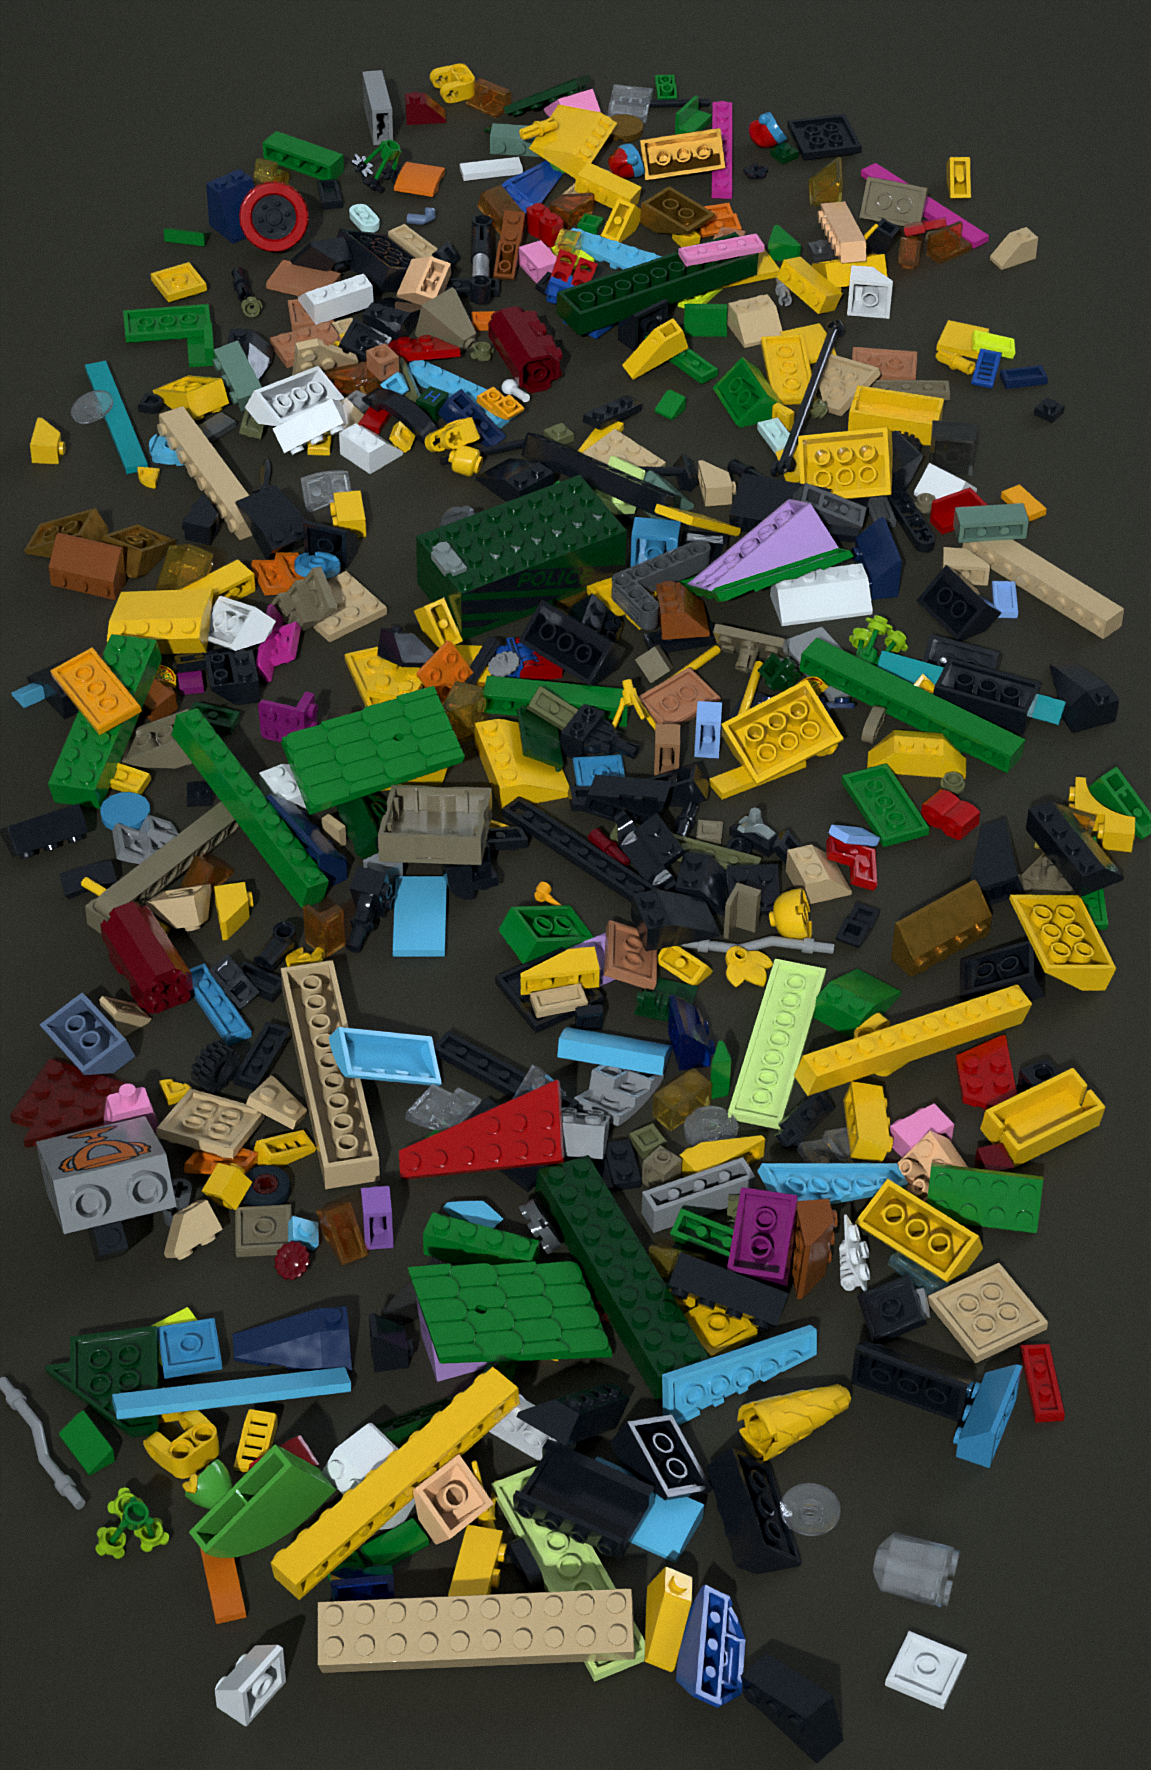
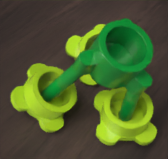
M875 615L873 619L866 617L865 621L869 622L867 629L854 628L853 635L849 636V641L852 642L853 647L857 648L855 656L876 667L880 658L877 655V650L873 648L877 635H885V633L888 635L885 638L887 648L884 651L899 652L900 650L906 651L908 649L906 636L901 631H893V627L887 624L888 620L883 618V616Z
M124 1487L119 1489L116 1499L107 1505L109 1513H115L120 1517L121 1522L118 1528L101 1527L97 1531L99 1541L95 1550L101 1556L107 1554L113 1555L116 1559L122 1558L125 1554L123 1546L126 1543V1535L123 1531L126 1528L134 1530L135 1536L139 1537L141 1541V1549L144 1552L152 1551L153 1547L157 1545L167 1544L169 1534L164 1532L163 1522L160 1518L152 1519L148 1517L149 1510L143 1500L131 1494L129 1488Z

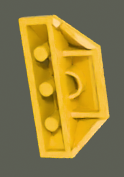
M893 730L868 752L867 768L887 763L892 772L899 775L943 778L949 772H956L962 775L963 779L966 778V758L943 733Z

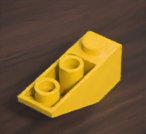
M673 318L655 328L622 365L632 380L688 349L683 330Z

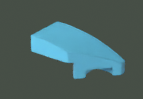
M484 1201L447 1202L443 1207L452 1218L494 1229L503 1221V1218Z

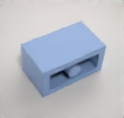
M697 701L694 757L719 758L722 702Z

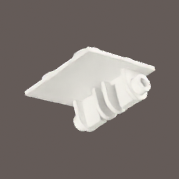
M846 1214L844 1215L845 1240L839 1246L840 1283L847 1291L861 1286L863 1291L867 1292V1280H870V1271L866 1264V1258H869L868 1245L866 1241H861L857 1225H852Z

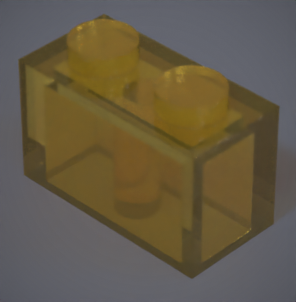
M692 1068L653 1094L652 1116L669 1131H672L711 1105L712 1083L695 1068Z

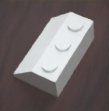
M361 274L306 292L298 297V301L315 325L368 308L374 302L373 286L366 276Z
M330 399L273 428V431L283 452L296 455L304 450L303 446L309 443L316 445L324 440L323 436L329 433L335 435L343 431V426L347 425V420L341 402Z
M219 596L211 610L208 642L237 651L264 642L271 634L272 627L276 621L256 607Z
M519 1394L520 1404L489 1432L540 1461L542 1459V1447L547 1439L561 1445L563 1444L516 1417L519 1411L535 1406ZM576 1442L565 1447L574 1450Z
M368 1423L335 1448L322 1472L344 1495L349 1489H354L358 1486L369 1471L377 1469L383 1464L392 1451L399 1449L376 1426ZM414 1498L379 1530L395 1528L404 1523L415 1505Z

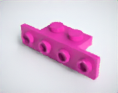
M273 604L268 605L266 615L276 622L272 627L271 634L264 642L260 643L255 663L258 675L262 676L266 683L272 681L274 666L295 660L301 631L297 621L283 626L284 620Z

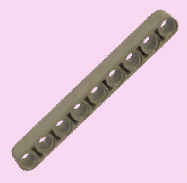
M219 802L104 891L96 900L94 909L109 920L111 918L109 913L115 907L131 901L137 902L141 906L238 830L240 826L223 803Z

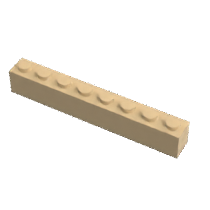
M182 406L159 414L157 429L160 436L165 437L170 450L175 451L179 462L186 466L189 476L191 478L194 477L200 491H204L210 503L216 507L219 517L221 519L224 518L231 533L234 532L239 540L253 536L235 504L237 500L245 498L249 494L186 409Z
M1013 539L963 543V548H967L990 564L992 570L1008 580L1014 581L1022 589L1100 638H1106L1122 626L1124 608Z

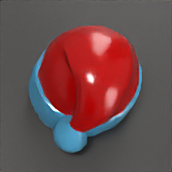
M770 112L761 114L758 120L752 121L749 125L750 139L761 148H769L781 144L787 139Z
M632 144L620 145L608 159L611 173L621 178H636L645 174L641 157Z

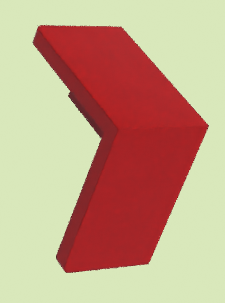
M969 487L933 500L930 523L943 535L954 531L955 507L985 506L987 504Z

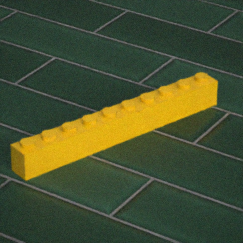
M1017 984L803 1055L794 1073V1077L807 1096L1022 1024L1032 1003Z
M494 1367L486 1373L480 1374L466 1391L460 1392L454 1397L449 1406L443 1411L435 1413L424 1428L415 1431L409 1437L408 1442L399 1450L392 1451L383 1464L377 1469L369 1471L358 1486L354 1489H349L343 1495L341 1501L333 1508L325 1510L316 1523L309 1529L302 1530L296 1540L286 1549L283 1548L278 1551L271 1561L274 1578L300 1600L414 1498L413 1489L456 1455L462 1456L520 1404L518 1387Z

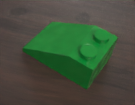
M570 905L511 907L499 928V932L504 937L506 943L510 945L523 964L561 947L567 949L594 938Z
M857 968L830 981L816 996L814 1019L853 1039L857 1027L876 1013L883 1015L901 996L902 991Z

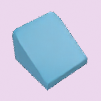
M399 372L380 384L382 388L395 391L401 395L409 391L403 374Z
M31 683L11 693L23 708L45 699L44 687L35 683Z

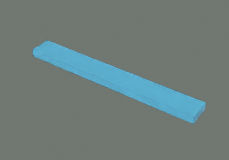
M340 1367L112 1394V1403L116 1418L127 1419L344 1393L351 1391V1381L346 1368Z

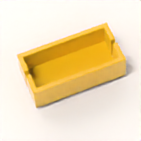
M857 385L849 411L848 431L888 427L891 432L901 431V434L908 432V436L911 434L915 435V438L919 439L921 445L935 446L942 421L944 398Z
M1071 1068L985 1110L980 1130L992 1145L1004 1144L1015 1168L1099 1126L1105 1106L1091 1089L1086 1092L1088 1085L1076 1070Z

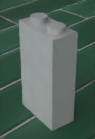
M382 70L362 72L364 110L373 145H380L381 141L393 140L392 106Z

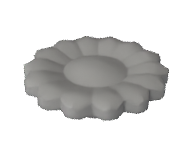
M512 651L498 653L488 663V671L491 675L497 677L510 675L513 671H516L520 659Z

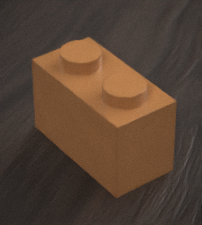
M656 724L654 776L679 769L680 724Z

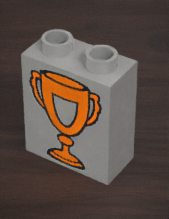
M145 1116L36 1142L46 1192L64 1234L177 1207L166 1153Z

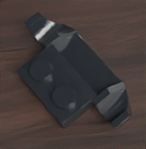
M624 810L614 817L618 828L617 837L620 848L643 879L658 889L669 892L676 887V880L667 867L686 854V851L658 813L637 827Z

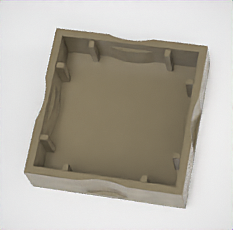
M391 785L387 800V812L382 818L378 832L379 862L482 865L493 815L492 788Z

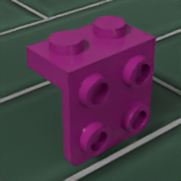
M305 691L296 707L268 700H260L258 704L261 736L265 739L281 742L282 737L287 736L291 732L319 725L316 719L318 705L315 704L314 693Z

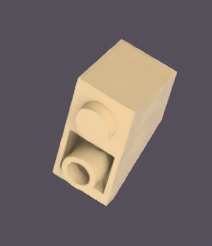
M197 1200L173 1215L164 1251L166 1258H178V1260H181L193 1253V1247L201 1244V1246L206 1245L216 1239L215 1234L221 1231L222 1227L207 1200Z

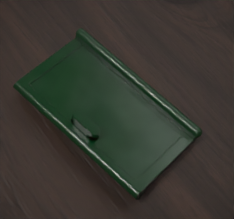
M521 706V708L517 709L523 756L555 767L556 772H560L563 767L558 728L538 715L526 711V706Z

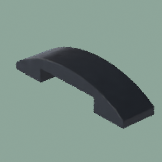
M376 388L362 397V401L375 411L379 412L384 409L411 428L410 431L415 435V439L425 445L426 436L438 430L435 423L422 409L395 391Z

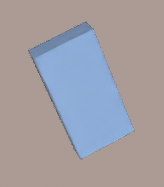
M992 581L993 605L1001 612L998 618H1017L1018 604L1015 582Z
M831 825L828 832L831 836L845 844L877 846L880 837L862 827Z

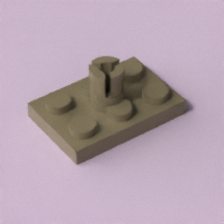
M867 176L859 218L880 221L884 218L900 226L922 221L928 188Z
M715 624L713 633L717 646L725 653L733 654L734 651L739 652L735 669L740 672L751 673L757 657L766 658L767 660L772 653L784 659L786 656H789L784 638Z
M1045 853L1021 875L1025 890L1024 895H1073L1075 893Z

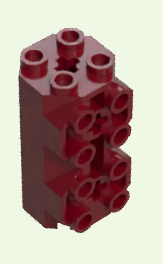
M520 306L500 309L491 315V320L488 323L489 339L520 387H524L531 394L548 390L552 386L550 384L552 380L556 381L562 377L559 361L562 360L561 349L559 347L556 348L552 335H546L545 324L540 323L536 311L525 312Z
M131 901L113 908L109 913L111 918L107 922L104 919L100 924L102 940L108 948L109 959L119 974H124V977L129 981L131 995L138 1006L145 1008L146 1012L154 1014L186 1003L190 999V991L193 989L192 974L149 907L145 905L141 907L137 902Z

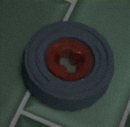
M261 1165L245 1174L252 1181L251 1186L243 1197L248 1206L284 1205L288 1201L291 1194L290 1179L286 1172L279 1167Z

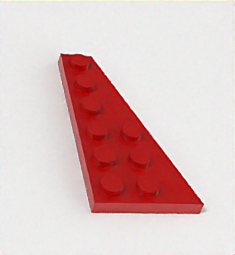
M557 1079L399 1150L400 1178L408 1180L564 1163L560 1082Z

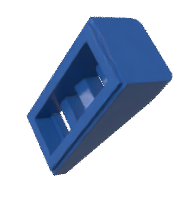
M980 349L971 384L993 388L1002 353Z

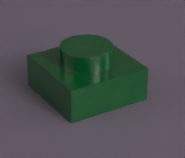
M785 142L771 148L770 156L784 165L797 159L799 151Z

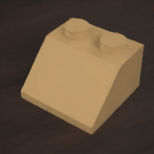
M768 294L728 303L727 324L744 348L760 345L761 337L780 336L782 327L778 311Z
M811 844L787 850L786 873L795 889L802 888L801 890L805 891L809 905L852 895V890L837 863L828 860L826 852Z

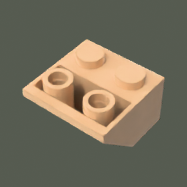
M431 256L412 259L396 297L423 305L442 294L451 277V263Z
M929 1131L897 1163L908 1182L907 1191L926 1203L931 1163L968 1167L951 1141L932 1131Z

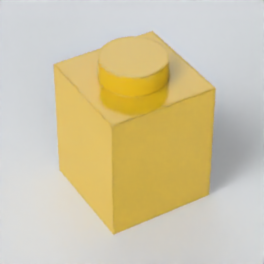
M218 1163L203 1187L202 1192L216 1205L236 1210L251 1186L252 1181L244 1175L245 1170L234 1163H231L230 1166Z

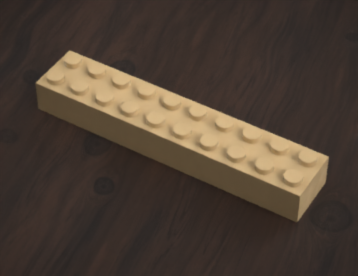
M333 960L281 968L282 991L325 1189L380 1181L379 1157L361 1079L348 1078L342 1074L334 1059L328 1038L338 1027L349 1028Z
M631 1589L318 1602V1666L322 1673L635 1660L633 1597Z

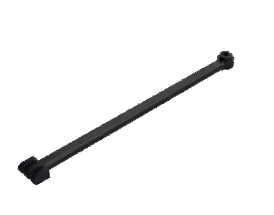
M836 319L837 325L832 320L825 327L827 335L779 461L773 462L770 473L773 477L778 476L779 473L782 475L787 471L792 472L795 469L796 462L793 456L798 445V436L802 434L836 339L844 334V325L840 319Z

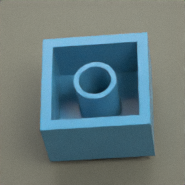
M635 517L631 535V567L680 547L681 522Z

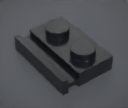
M630 1139L607 1142L606 1153L603 1159L593 1158V1162L608 1189L620 1191L641 1188V1177Z

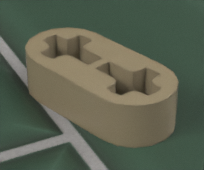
M877 705L872 707L862 731V742L870 744L876 742L885 721V707Z

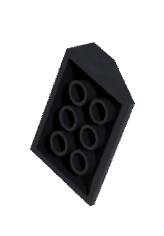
M340 228L336 238L344 237L353 258L348 264L350 269L360 275L364 274L369 282L374 285V289L381 293H386V291L397 292L411 260L415 259V257L386 234Z

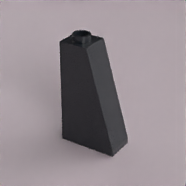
M1005 819L980 827L970 881L975 880L978 882L988 906L1008 900L1010 895L1025 894L1012 835Z

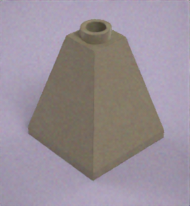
M453 287L421 306L415 331L417 337L431 335L460 347V352L466 349L469 351L474 347L476 343L475 329Z

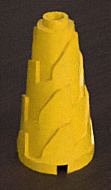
M834 1384L827 1387L799 1390L785 1395L746 1403L738 1411V1422L744 1420L745 1427L739 1429L741 1437L747 1449L755 1458L763 1457L762 1461L772 1459L785 1451L789 1446L810 1435L813 1430L821 1427L828 1420L834 1418V1416L848 1409L851 1396L847 1388Z

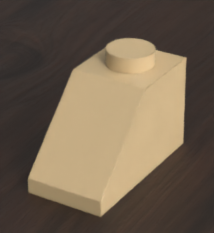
M1027 227L1010 232L991 254L990 260L1003 270L1036 259L1038 237Z
M703 460L698 461L697 479L705 506L732 504V495H736L735 481H731L729 472Z
M943 548L942 569L945 565H948L961 573L972 585L988 586L990 564L967 548Z

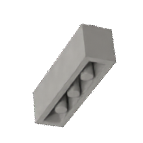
M742 1157L643 1191L641 1213L652 1232L655 1233L672 1227L681 1208L699 1216L727 1208L729 1194L740 1195L741 1187L755 1189L756 1177Z

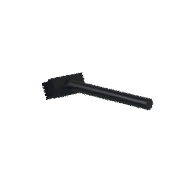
M684 454L680 455L673 464V467L637 466L645 470V473L653 471L660 476H676L679 489L682 491L691 492L696 484H698L692 459L685 457Z

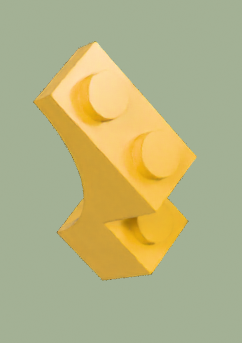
M1076 777L1074 787L1070 786L1068 801H1072L1073 804L1069 803L1068 809H1070L1087 831H1097V839H1102L1101 849L1132 852L1135 836V817L1116 813L1101 805L1089 792L1086 778Z

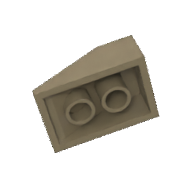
M189 709L134 728L120 764L129 767L173 769L184 765H191L192 762L171 735L176 714L189 711Z

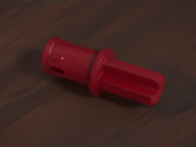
M600 828L592 830L588 835V840L596 848L627 868L630 860L617 847L618 844L615 841H611Z

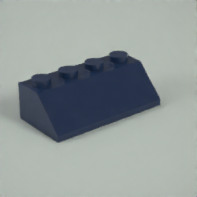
M271 794L267 795L266 799L329 880L327 889L347 880V868L349 865L346 857L338 853L331 840L326 839L321 834L319 827L316 824L313 825L308 820L306 813L303 810H299L293 802Z

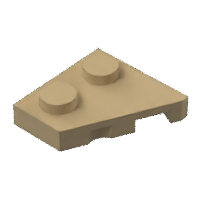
M273 1076L267 1078L250 1094L246 1103L249 1107L292 1130L305 1118L307 1109Z

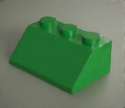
M743 357L713 387V390L739 428L771 419L773 405L777 402L782 404L759 368Z

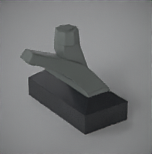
M751 808L749 816L744 814L729 827V835L748 839L752 843V848L763 855L770 857L774 853L771 848L779 833L764 825L759 808Z

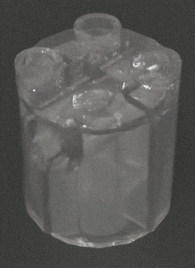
M894 1532L878 1547L875 1556L873 1573L880 1592L940 1608L941 1605L948 1606L953 1581L947 1579L948 1576H955L960 1551H956L954 1547Z

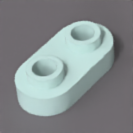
M355 204L350 207V219L361 231L375 233L379 230V218L367 205Z

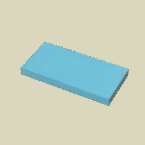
M396 876L393 957H445L447 883L444 876Z

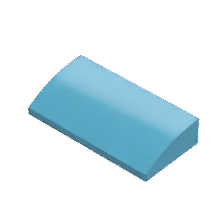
M338 1027L328 1037L334 1059L345 1077L440 1086L442 1084L431 1036Z
M566 1027L559 1037L557 1057L663 1076L673 1046Z
M598 1456L595 1459L600 1463L636 1478L629 1471ZM655 1493V1503L631 1543L676 1563L703 1519L704 1504L688 1497L665 1501Z

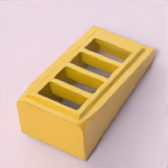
M299 1130L257 1140L253 1151L258 1153L257 1164L259 1166L272 1165L280 1168L314 1153L316 1147L305 1131ZM297 1141L301 1147H298L295 1142Z
M248 1410L234 1463L235 1471L248 1472L249 1464L253 1460H247L244 1457L259 1458L271 1449L278 1428L277 1415L275 1413ZM254 1434V1435L265 1436V1438L255 1437V1436H251V1435ZM248 1446L260 1447L262 1450L248 1448Z

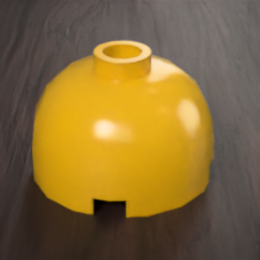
M802 888L782 893L775 900L773 911L769 912L771 926H776L779 934L783 937L801 940L804 937L812 938V921H809L808 918L810 907L805 891L801 890Z

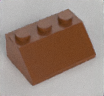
M58 532L49 564L51 585L116 600L126 585L123 547Z
M664 581L661 584H656L662 640L710 636L704 602L679 582Z
M829 1199L797 1202L790 1267L797 1300L803 1299L825 1276L827 1263H831L832 1260L830 1245H834L835 1242L833 1227H837L838 1220L836 1210L831 1209Z

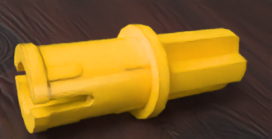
M554 117L540 122L535 121L533 125L519 130L520 138L526 140L535 136L541 137L546 132L556 130L558 123Z
M939 349L935 355L938 361L949 365L952 370L957 369L967 375L972 374L975 370V362L963 358L959 353L953 354L947 350Z

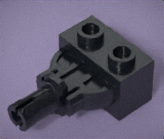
M586 704L581 706L560 735L561 753L571 759L598 753L612 755L616 752L635 759L641 748L640 744L622 738V732L614 729L612 724L605 720V711Z
M357 866L349 887L356 907V913L354 918L351 917L350 919L352 930L345 945L346 949L353 953H360L364 939L367 934L374 931V924L378 917L386 918L388 911L393 909L396 900L387 873Z

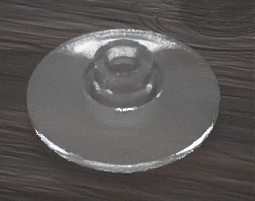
M102 390L84 394L76 400L71 408L73 419L82 424L93 423L102 419L113 406L112 396Z
M803 1483L792 1487L785 1493L781 1501L780 1512L785 1524L793 1531L806 1536H818L829 1532L837 1525L840 1519L841 1506L838 1498L830 1489L815 1483Z

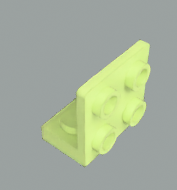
M610 456L608 465L639 479H644L645 470L616 456ZM597 489L593 490L612 513L616 515L635 514V506Z

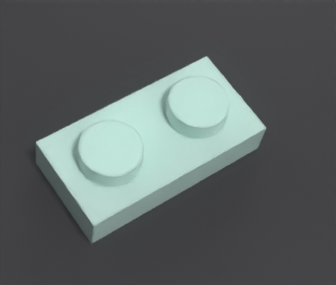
M778 417L758 422L757 430L773 452L784 449L790 433Z

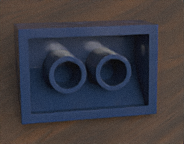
M880 517L856 537L855 547L852 548L853 561H856L857 564L862 563L867 574L871 600L898 597L902 560L885 517Z

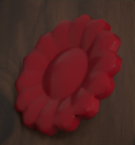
M290 1241L288 1244H283L282 1248L277 1250V1255L274 1258L276 1262L274 1267L277 1269L278 1275L286 1280H295L296 1277L301 1278L302 1274L307 1272V1266L310 1265V1253L307 1252V1247L300 1242Z

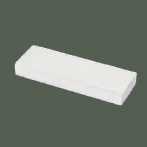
M519 157L460 163V172L463 181L518 175L523 173V167Z

